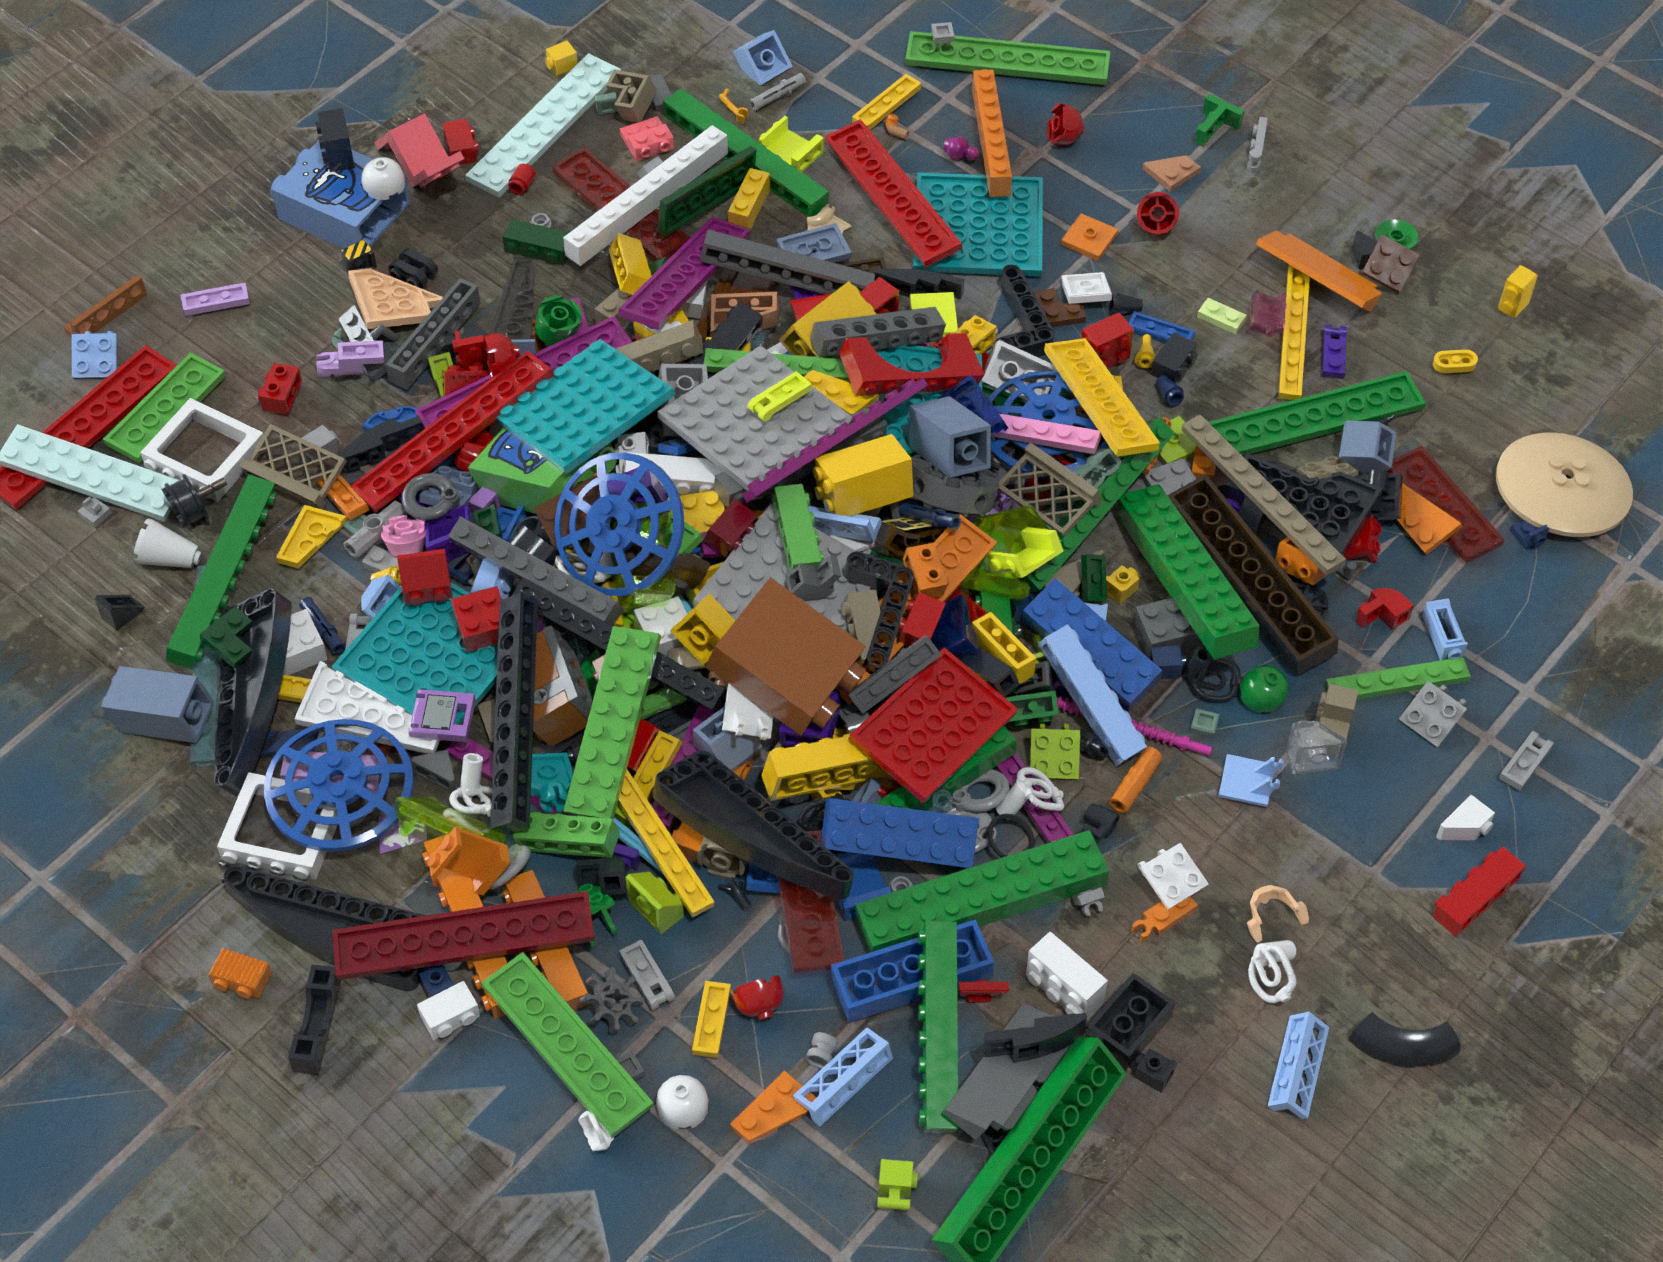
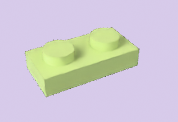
M1207 298L1197 314L1198 318L1233 334L1239 331L1247 316L1210 298Z

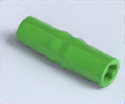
M666 687L660 688L658 691L645 697L644 711L641 713L640 719L644 720L664 710L671 709L688 699Z

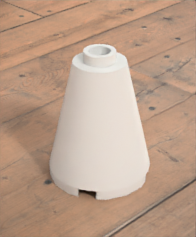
M149 518L146 519L144 523L148 524L146 530L141 528L136 541L134 554H137L138 558L133 559L134 563L193 568L194 564H199L202 552L199 551L198 545Z

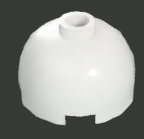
M379 157L371 160L362 171V187L368 192L369 197L377 200H387L390 195H394L397 192L399 195L405 188V177L397 162L390 158Z
M678 1075L669 1078L661 1085L657 1093L656 1108L659 1118L665 1125L678 1130V1127L686 1128L691 1126V1128H694L707 1115L709 1099L705 1087L699 1080L691 1076Z

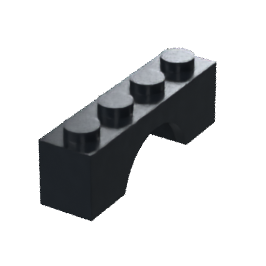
M311 964L306 984L304 1019L300 1031L293 1036L288 1056L293 1072L319 1075L341 985V980L337 981L335 967Z

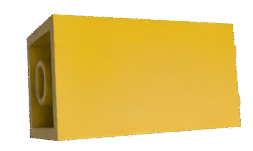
M848 281L794 323L779 341L792 355L819 357L810 341L814 322L874 315L876 313L872 305L867 303L860 295L858 288Z
M892 434L815 458L816 468H813V474L817 481V486L814 490L817 499L822 500L828 513L850 517L913 497L912 459Z

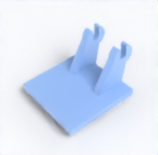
M86 331L85 334H72V378H107L117 369L116 333L107 331V333L92 334L91 331Z
M1227 754L1219 797L1267 807L1269 796L1273 790L1280 787V780L1276 779L1275 783H1272V779L1276 771L1283 768L1284 760L1280 759L1279 762H1275V757H1271L1268 761L1263 762Z

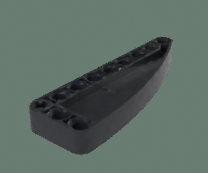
M267 589L230 607L226 611L227 613L233 607H236L252 620V626L238 637L252 649V655L236 668H233L221 658L214 782L217 786L234 796L240 794L248 773H253L272 720L286 661L292 604L289 599L274 589Z
M707 751L694 752L657 773L653 791L655 801L707 839L743 860L804 888L839 900L846 899L850 895L854 871Z
M239 866L228 868L223 875L229 895L251 915L287 941L335 966L332 930L427 916ZM355 911L358 912V913H356V914H354V915H350L352 912H355ZM376 918H382L381 920L373 921ZM424 967L364 976L362 978L409 992L419 986L421 982L419 974L423 972ZM407 973H411V974H412V975H410L409 977H402L403 975H405V974H407Z

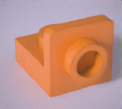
M1196 445L1192 473L1197 479L1206 474L1212 480L1215 476L1216 464Z

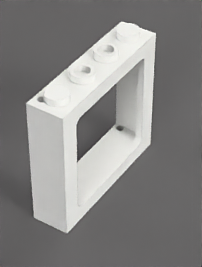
M190 398L140 453L145 468L181 480L182 475L186 474L196 490L209 484L211 485V483L224 477L227 486L204 497L218 502L244 473L240 465L244 459L248 460L261 440L263 432ZM192 420L240 442L237 448L211 476H206L162 454Z
M249 772L217 845L221 859L230 864L240 863L255 869H268L277 874L287 873L295 875L300 879L310 878L316 880L327 851L307 848L303 855H296L235 841L253 795L264 796L266 776ZM272 777L271 790L285 785V780ZM308 788L294 792L297 800L302 805L308 806L313 799ZM287 794L276 798L278 800L289 802ZM322 804L319 806L322 809L321 816L338 817L336 807H327ZM316 824L312 837L332 840L337 825Z

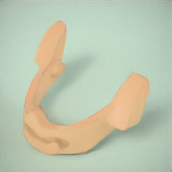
M1268 885L1254 891L1250 901L1253 918L1247 922L1252 937L1257 943L1262 941L1260 928L1262 920L1257 913V906L1261 902L1266 904L1271 898L1285 902L1294 911L1301 925L1309 923L1306 905L1302 901L1296 902L1284 888Z

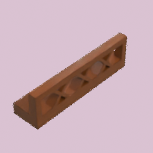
M139 275L135 276L65 325V332L70 337H72V334H85L86 331H91L94 334L147 296L142 277Z

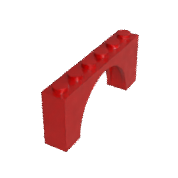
M967 333L946 334L939 347L942 360L941 366L928 372H911L890 364L873 349L867 337L846 338L839 352L856 396L888 395L896 389L900 393L904 390L902 385L911 379L917 382L921 378H924L928 385L918 392L977 389L984 377Z

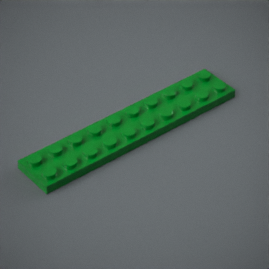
M1408 371L1217 419L1208 423L1241 455L1246 453L1253 454L1342 431L1346 421H1376L1388 418L1393 414L1399 416L1425 409L1426 402Z

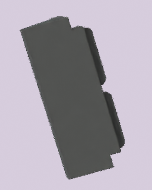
M1022 1003L1003 1030L1034 1027L1035 1018L1053 1016ZM1069 1046L1040 1058L1013 1063L1011 1055L986 1058L984 1055L942 1113L975 1140L989 1125L997 1131L1000 1128L1010 1130L1037 1093L1036 1088L1032 1085L1033 1082L1044 1083Z

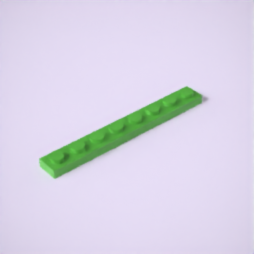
M706 348L704 364L707 366V372L718 373L750 352ZM771 353L791 370L797 371L803 377L810 371L815 370L851 383L842 359Z

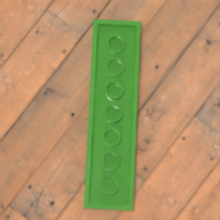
M613 626L564 807L566 814L614 819L661 640L659 633Z
M523 952L481 982L483 989L590 1113L595 1115L597 1122L611 1139L653 1107L652 1100Z

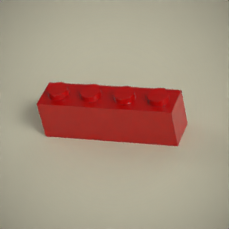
M1502 847L1496 853L1494 851L1490 852L1484 859L1483 865L1473 867L1465 881L1459 880L1452 887L1451 893L1447 897L1442 895L1434 905L1436 910L1433 918L1455 937L1521 879L1526 865L1506 848Z

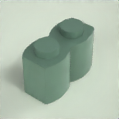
M1101 448L1096 450L1095 454H1091L1086 463L1078 466L1073 472L1095 488H1098L1103 483L1105 476L1113 474L1119 468L1122 461L1119 457H1116L1112 449Z

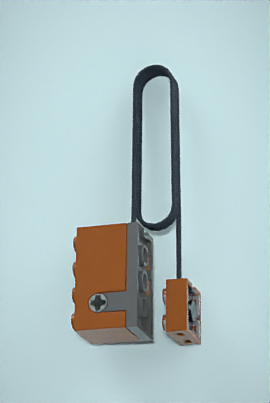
M529 516L520 521L513 531L512 538L522 525L532 532L536 530L539 520L538 516ZM542 619L545 629L537 633L533 731L539 741H545L553 747L586 727L593 698L575 650L567 642L576 637L566 631L558 633L554 629L553 624ZM597 649L600 658L592 663L595 668L593 675L598 682L605 655Z

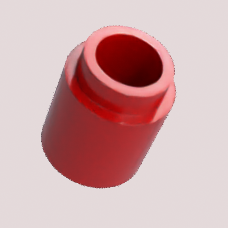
M519 164L509 179V189L518 195L526 192L536 177L534 168L529 164Z

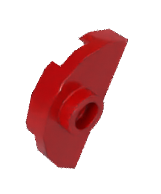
M985 980L958 982L959 995L967 997L969 1002H990L992 996L1000 993L1001 996H1004L1010 990L1008 982H987Z

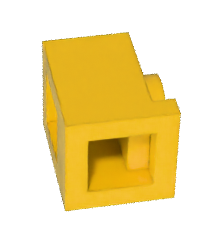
M1122 565L1110 576H1106L1107 596L1119 605L1138 590L1140 578L1137 571L1131 567L1127 569Z

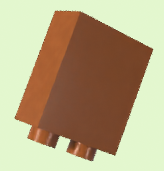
M770 577L714 647L705 667L801 736L811 722H814L822 729L829 722L840 706L830 698L838 686L850 693L859 682L866 669L859 665L857 660L866 646Z

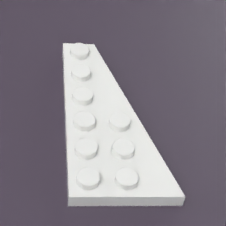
M322 661L317 666L294 718L296 724L307 727L338 719L370 722L394 735L403 745L404 749L427 754L436 752L440 740L410 737L408 733L411 728L412 715L406 713L404 708L387 702V699L358 682L354 683L347 679L343 673L333 671ZM357 726L335 727V733L352 734L362 738H366L373 732V730ZM385 736L376 741L394 746Z

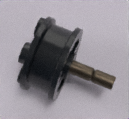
M183 474L181 480L171 485L165 483V487L161 490L181 526L190 529L192 528L191 524L203 517L206 520L209 519L203 506L202 498L227 486L224 477L211 483V485L209 484L196 490L186 474Z

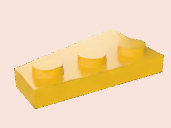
M815 370L810 371L804 376L814 388L849 415L868 408L879 400L880 394L856 396L851 383Z
M304 505L276 556L277 563L299 569L343 527L342 524L347 521V516Z

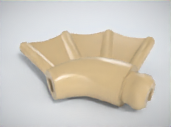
M830 204L825 205L817 215L807 217L806 219L808 230L837 223L841 233H843L852 226L835 216V207L832 206L830 208Z

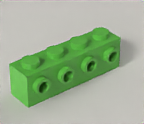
M802 484L774 487L773 504L789 571L794 569L799 563L816 567L824 560L823 551L818 549L819 534L818 531L813 529L815 520L813 512H809L808 509L810 506L809 494L804 493Z
M532 812L530 813V829L514 833L513 838L519 846L527 845L531 852L612 858L620 831L613 819Z

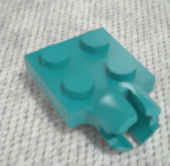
M532 754L531 795L539 798L541 808L546 813L552 814L551 806H554L556 813L563 812L573 777L568 754Z

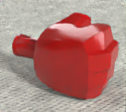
M487 427L461 446L460 452L455 453L454 464L458 466V471L470 472L468 467L494 439Z

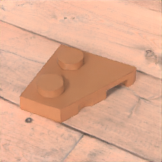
M1185 155L1143 163L1142 170L1171 192L1199 174L1201 166Z

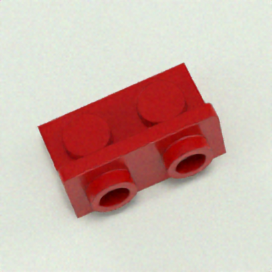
M457 365L448 366V370H442V375H444V396L488 376L489 371L483 369L482 365H471L470 369H461V366Z

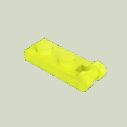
M796 371L752 398L747 407L753 413L757 412L758 417L766 422L771 419L773 414L810 392L812 384Z

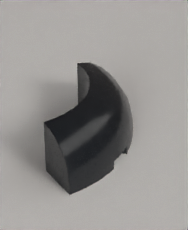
M1373 1012L1357 1025L1349 1037V1041L1368 1056L1374 1059L1378 1057L1393 1063V1066L1414 1068L1415 1066L1429 1064L1434 1066L1444 1063L1458 1055L1461 1047L1457 1034L1447 1021L1426 1030H1407L1383 1021Z

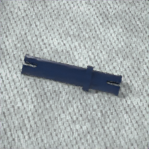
M907 502L902 503L899 509L902 517L928 522L934 527H948L957 530L961 525L959 515L946 513L943 509H929Z
M312 597L303 598L299 606L302 610L307 609L322 641L326 642L333 654L342 653L346 645L338 636L335 626L330 625Z

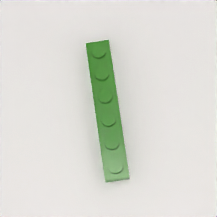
M1460 657L1326 679L1325 686L1327 691L1329 684L1358 690L1356 700L1420 690L1427 681L1436 687L1469 682L1471 675L1464 658Z

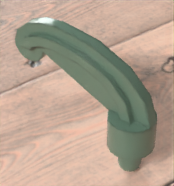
M342 328L334 332L331 340L337 350L338 343H344L341 340L343 336Z

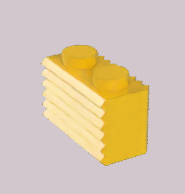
M1522 265L1516 268L1509 275V278L1506 279L1498 309L1516 318L1530 303L1529 301L1538 275Z

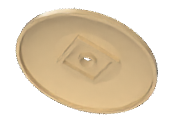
M1563 433L1528 435L1510 444L1502 453L1497 464L1496 483L1507 505L1528 523L1538 528L1547 525L1549 527L1548 532L1554 534L1587 537L1605 533L1618 526L1625 519L1632 505L1633 488L1623 466L1606 450L1580 437Z

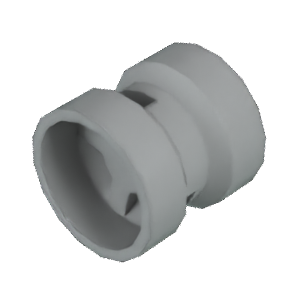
M818 1032L813 1035L811 1041L812 1048L808 1050L805 1058L812 1066L822 1069L832 1060L831 1054L836 1051L838 1041L829 1034Z

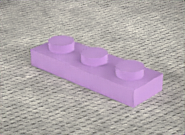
M246 283L181 294L185 316L250 304Z

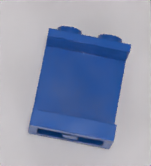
M853 852L834 854L854 871L850 895L846 899H836L844 921L855 918V904L892 893L890 886L885 887L874 860V855Z

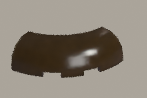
M882 522L876 538L877 542L887 550L904 556L906 548L934 543L948 527L928 526L902 530Z
M634 543L629 549L624 551L627 563L637 557L643 548ZM650 552L649 556L640 565L630 570L632 576L648 577L660 565L663 558ZM683 552V554L678 553L671 568L660 581L690 591L702 582L707 574L710 563L686 552ZM611 553L612 562L616 567L618 563L615 554Z

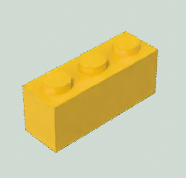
M752 168L749 169L728 210V222L748 229L752 228L770 192V173Z
M992 612L972 622L970 636L972 643L1010 666L1020 684L1034 676L1036 657Z

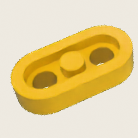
M1466 349L1440 351L1434 356L1433 367L1440 373L1470 372L1476 368L1478 356L1473 351Z

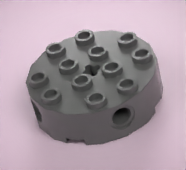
M920 455L912 457L913 497H910L911 499L923 501V506L936 509L939 507L955 511V514H961L964 517H968L969 513L985 516L987 512L994 508L999 489V478L990 470L984 469L949 478Z

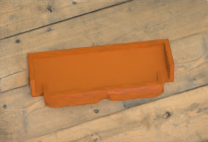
M1276 230L1259 238L1256 243L1259 247L1369 312L1373 310L1382 295V292L1376 289L1378 285L1292 234L1284 235Z

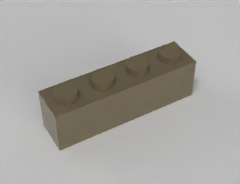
M692 320L616 348V350L647 371L653 372L660 369L661 364H674L703 353L702 336Z

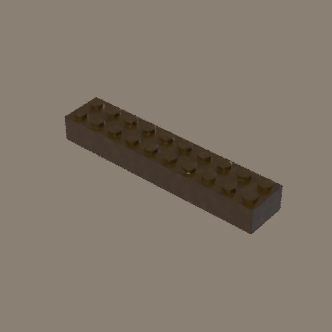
M1206 474L1167 495L1255 618L1261 630L1297 675L1304 673L1338 653V637Z

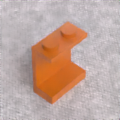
M454 827L449 835L443 838L441 845L430 854L428 859L431 878L436 879L443 869L473 878L474 892L484 896L510 864L508 845L458 827Z

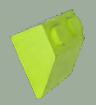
M651 872L633 873L625 877L628 902L660 935L684 917V904L676 893L672 894L667 889V885L660 877L656 878Z

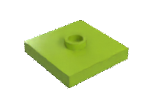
M1180 416L1170 420V428L1175 434L1160 450L1158 458L1164 465L1180 459L1186 460L1194 456L1196 444L1182 431V424L1185 422Z

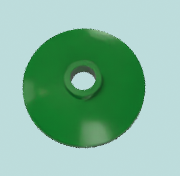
M1387 220L1382 222L1376 229V240L1383 234L1410 250L1418 242L1417 230L1410 223L1403 220Z

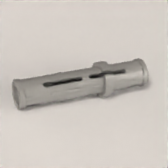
M798 73L788 80L783 79L775 87L751 98L749 104L754 111H757L784 95L792 94L793 90L806 84V79L802 73Z

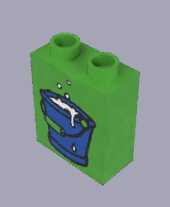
M503 428L471 463L468 469L479 490L484 487L497 493L500 505L518 509L519 505L524 506L525 511L536 514L534 508L561 494L569 479L588 461L601 455L616 452L610 442L568 474H565L507 429ZM619 459L606 461L607 474L613 470ZM597 464L585 471L573 487L593 477L597 473Z

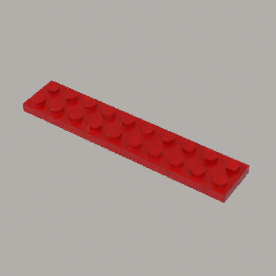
M861 119L825 136L827 145L924 267L963 249L960 240Z
M145 345L42 433L90 448L125 418L177 365ZM5 466L0 467V499L15 510L49 483L48 481Z
M527 350L515 359L511 365L485 382L350 487L370 508L377 512L396 496L403 493L405 486L413 478L428 473L466 442L474 438L479 432L491 425L497 419L496 417L501 414V409L507 405L513 406L519 402L518 397L522 394L533 392L537 389L536 385L539 382L554 376L551 368Z

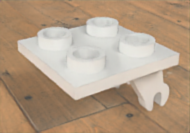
M728 683L722 731L733 732L738 736L744 734L760 737V740L770 739L773 715Z
M1181 843L1167 851L1161 849L1157 852L1158 856L1147 863L1141 861L1137 864L1138 869L1141 870L1142 875L1148 880L1167 910L1209 885Z

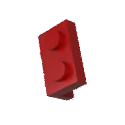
M459 330L455 331L456 339L452 340L454 353L459 352L456 355L457 365L463 369H470L471 365H482L483 369L489 371L483 335L461 339Z
M1372 514L1351 548L1348 547L1343 557L1346 560L1368 556L1372 563L1377 562L1378 553H1380L1379 535H1381L1382 529L1380 523L1374 519Z

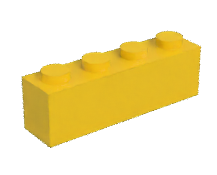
M617 232L609 249L620 291L633 295L651 277V271L641 240Z

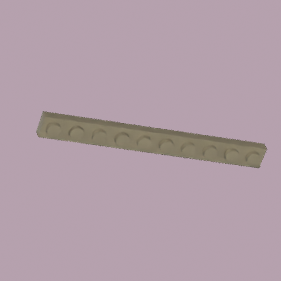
M1201 415L1182 424V431L1326 576L1345 565L1346 559Z

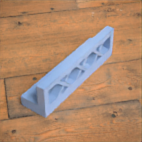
M808 507L809 512L814 514L815 525L813 527L829 535L874 542L882 524L881 519L878 517L860 514L849 517L828 513L825 508Z
M1311 1012L1291 1015L1289 1017L1268 1102V1107L1273 1111L1289 1109L1301 1119H1306L1309 1115L1329 1027ZM1314 1027L1319 1030L1317 1040L1313 1033ZM1309 1047L1313 1056L1311 1063L1307 1054ZM1303 1070H1305L1307 1077L1306 1085L1302 1078ZM1298 1093L1302 1101L1301 1107L1295 1103Z
M866 1028L793 1095L795 1101L809 1110L812 1121L821 1127L893 1059L889 1043L869 1028ZM868 1038L875 1042L871 1048L861 1049V1044ZM856 1057V1062L853 1065L842 1066V1062L846 1058ZM838 1074V1078L834 1082L824 1083V1078L828 1075ZM819 1091V1096L812 1103L805 1098L809 1092Z

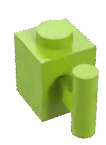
M881 1159L879 1195L889 1196V1198L878 1197L877 1208L910 1210V1199H900V1197L911 1198V1188H917L918 1172H913V1162Z

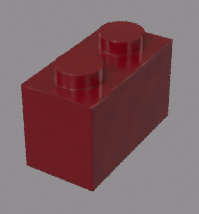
M734 498L709 528L703 541L726 557L731 550L736 551L743 542L741 538L746 534L749 535L756 527L754 521L757 514Z

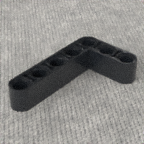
M1006 265L1002 270L1001 288L1024 331L997 338L995 342L1003 341L1036 357L1046 355L1044 352L1045 344L1054 343V330L1022 270L1017 265Z
M855 551L850 553L846 559L843 570L844 576L850 581L886 592L864 662L866 672L872 675L889 661L913 583L914 574L906 566ZM852 565H857L860 568H854L852 567ZM874 572H880L882 576L876 575ZM897 579H902L906 583H900ZM891 599H895L899 601V603H894L891 601ZM884 620H890L893 624H888ZM878 640H883L887 644H881L878 642ZM871 661H878L881 665H875Z

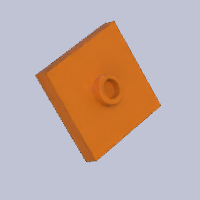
M1081 213L1062 238L1061 245L1099 261L1118 235L1119 229Z

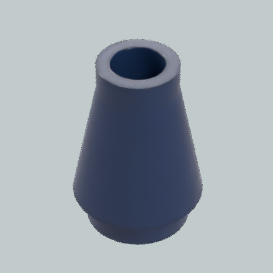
M1162 375L1156 380V385L1159 387L1166 404L1176 406L1183 401V389L1166 375Z

